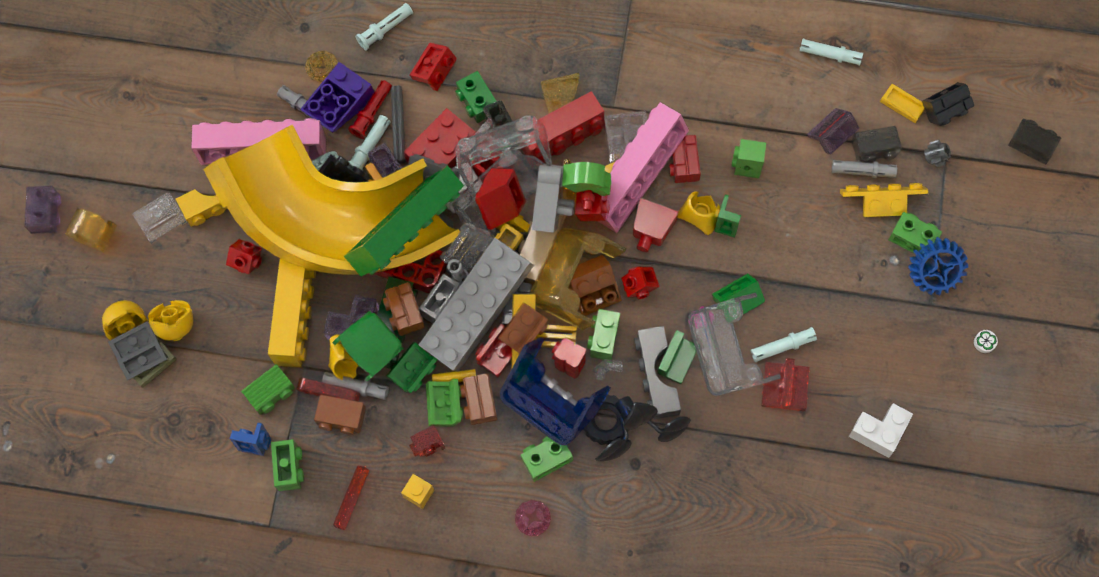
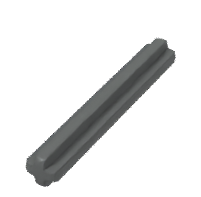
M398 85L391 87L394 160L397 164L405 163L406 161L404 155L402 87Z

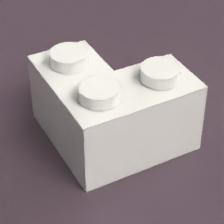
M894 403L890 406L882 421L862 412L849 437L889 458L895 451L913 413Z

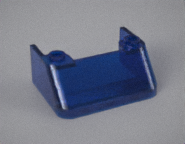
M540 337L523 346L500 390V398L506 406L557 444L567 445L595 417L611 387L607 385L593 393L590 398H581L574 406L542 382L545 375V366L536 358L544 342V339Z

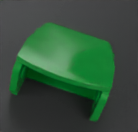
M368 311L332 342L334 345L341 342L349 356L363 370L369 373L365 378L366 381H369L404 349L400 340L377 314Z

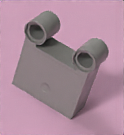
M550 164L539 166L532 230L554 233L558 229L559 215L572 216L574 214L575 201L561 199L563 166Z

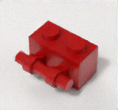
M591 190L576 193L575 215L580 221H606V213H609L610 210L607 196H601Z

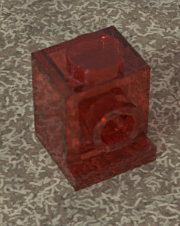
M435 425L410 437L413 443L409 446L415 457L418 455L420 457L423 455L428 457L434 454L439 447L441 450L446 449Z

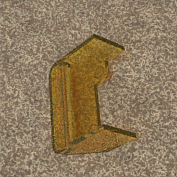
M571 228L561 229L556 233L530 294H535V306L581 330L593 326L596 321L577 312L580 298L576 292L568 288L584 251L593 255L602 252L615 258L624 253L627 248L596 232Z

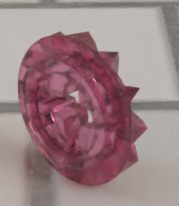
M531 499L530 501L523 502L516 510V526L525 535H540L550 525L551 515L549 509L541 501ZM537 509L536 516L540 521H533L528 526L529 518L524 513L533 514Z

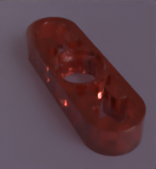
M299 378L296 390L317 397L325 395L358 402L360 393L357 391L306 378Z

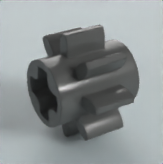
M940 140L930 142V145L927 146L928 148L924 152L926 161L929 164H935L936 168L946 165L948 159L951 158L949 145L941 143Z

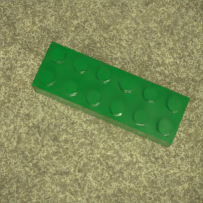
M448 165L430 175L346 253L344 258L361 277L367 273L372 275L379 269H384L390 264V258L393 255L397 256L405 249V243L413 241L419 235L418 231L421 228L424 229L433 222V216L441 214L447 208L445 205L448 202L451 203L460 196L458 191L464 187L463 183Z

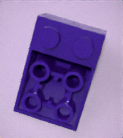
M338 62L300 110L312 119L320 120L323 127L334 133L366 106L374 93V89L369 82Z

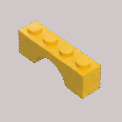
M195 189L176 198L185 219L191 227L201 225L206 219L221 215L228 209L227 207H222L217 195H203Z

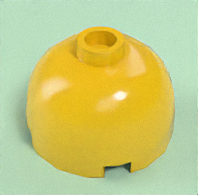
M122 300L106 308L102 317V326L106 337L112 340L148 320L138 304Z
M174 300L170 301L171 305L164 307L162 303L149 312L148 318L149 325L157 337L163 340L178 341L192 329L193 313L187 302Z

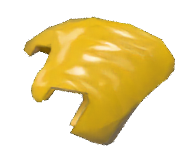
M694 191L688 196L678 211V218L695 225L705 235L713 233L716 227L720 205L717 204L716 207L711 195L698 197L699 192Z
M336 334L330 338L328 367L331 368L333 374L340 380H343V376L354 379L359 365L349 356L341 342L336 345L332 343L339 336Z

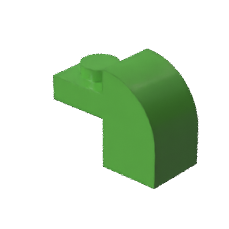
M576 162L563 165V187L574 192L591 190L601 196L610 195L611 174L605 171L604 165L592 162Z

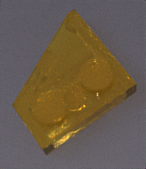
M579 73L540 82L548 114L575 100L580 79Z

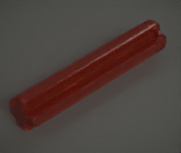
M357 466L333 523V526L337 529L345 530L369 472L366 467Z

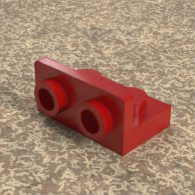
M429 43L410 73V77L415 81L427 83L433 90L438 91L457 58L449 47Z

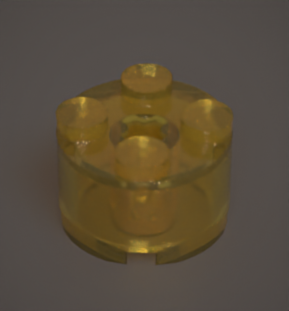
M77 208L65 235L82 245L88 244L93 249L104 253L117 225L110 220L106 223L102 216Z

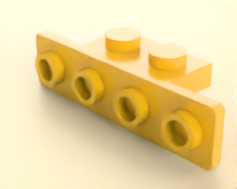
M910 183L909 187H901V184H888V187L880 188V185L875 184L867 185V188L848 185L846 189H840V194L843 197L863 196L864 217L901 216L903 212L907 213V195L928 194V189L922 186L921 183Z

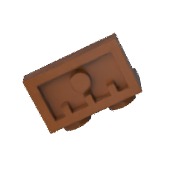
M523 302L498 339L521 355H524L525 352L529 353L535 344L533 341L538 334L541 335L546 330L548 319Z

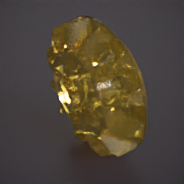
M317 51L308 57L305 69L307 75L312 80H318L321 83L338 62L332 53ZM323 60L327 68H324L322 73H320L318 67L321 66Z

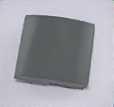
M148 321L108 341L127 380L167 360Z

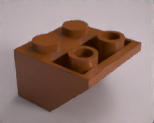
M603 255L563 271L582 317L622 301L611 265Z

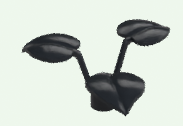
M630 396L623 397L616 402L615 407L621 415L619 420L622 424L624 436L612 441L595 459L596 461H609L622 456L632 444L631 440H628L627 430H634L643 423H648L660 433L658 437L660 442H668L680 436L688 427L691 419L686 416L678 417L669 422L665 428H659L651 421L658 413L655 406L633 402Z

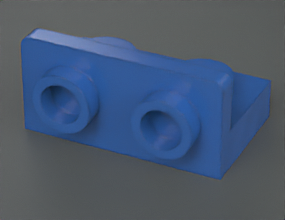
M257 423L254 435L249 430L240 429L239 431L232 430L230 440L238 451L264 456L265 450H268L271 444V437H269V433L262 423Z

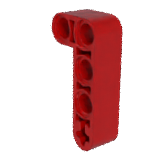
M437 250L427 255L423 266L412 262L392 268L391 270L375 272L374 274L386 279L393 277L414 282L415 289L430 293L434 286L439 284L438 281L441 276L445 274L447 261L443 251ZM435 259L442 260L439 265H433L432 262ZM407 271L414 272L411 277H405L404 274ZM427 278L434 279L431 284H425L424 280Z

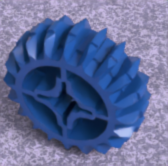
M936 237L933 243L931 239H928V245L925 246L920 243L921 250H914L916 257H910V261L913 264L908 265V269L912 271L909 273L911 279H914L913 283L915 286H919V289L923 292L927 291L928 294L932 295L935 291L940 296L942 290H944L945 293L949 294V288L956 289L955 284L957 282L963 283L960 277L967 276V272L964 270L968 268L967 256L962 247H959L955 241L950 242L948 238H944L942 241ZM938 253H949L952 256L941 257L938 255ZM927 276H929V277L937 276L939 279H937V280H930V279H927V278H925V277H927Z

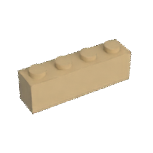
M559 215L558 229L554 233L532 230V221L529 222L530 227L528 232H526L528 233L526 241L522 240L518 252H521V256L534 264V267L523 283H530L532 286L538 287L567 215Z

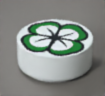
M989 330L980 331L974 338L975 348L982 353L993 351L998 343L996 335Z

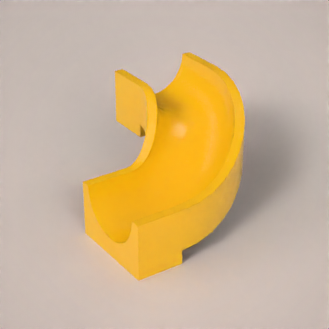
M292 124L239 152L214 161L203 170L222 207L228 208L238 225L261 247L291 264L309 270L331 274L355 275L358 273L344 258V255L423 182V171L427 165L424 159H420L379 180L361 183L337 181L326 177L315 168ZM435 215L432 217L433 222L426 228H421L418 231L419 235L413 241L404 244L405 249L401 253L390 258L391 262L389 265L376 272L412 263L456 241L462 235L459 229L449 227L439 216Z

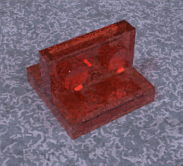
M786 358L783 364L765 362L761 406L806 411L810 367L794 365L795 359Z

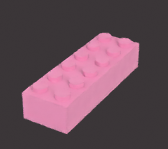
M661 102L651 110L649 119L644 125L639 127L637 136L632 142L628 143L625 153L620 159L616 160L610 172L612 181L610 195H607L610 210L609 213H606V221H598L599 223L616 233L620 230L639 203L640 198L646 193L689 130L680 113Z
M312 118L305 119L304 121L286 119L283 122L264 120L258 123L243 121L241 123L221 122L220 124L203 122L199 125H192V150L201 165H209L222 157H227L260 142L293 124L312 161L326 153V136L320 120Z

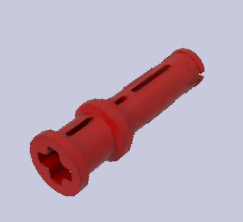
M381 80L365 108L357 113L356 121L348 128L349 132L355 137L364 139L368 127L375 122L374 116L391 90L392 85L389 82Z

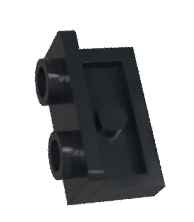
M330 154L319 170L321 174L337 181L351 183L369 182L364 177L366 174L364 171L356 166L354 169L348 166L350 162L342 156L336 158Z

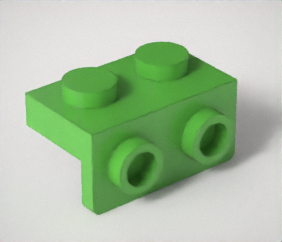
M452 379L450 382L428 381L426 383L428 425L454 427L461 422L463 417V409L460 407L459 400L461 391L458 379Z

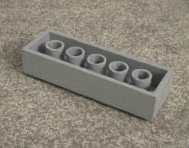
M494 238L419 343V346L451 370L460 371L512 298V294L517 291L534 267V264L499 239Z

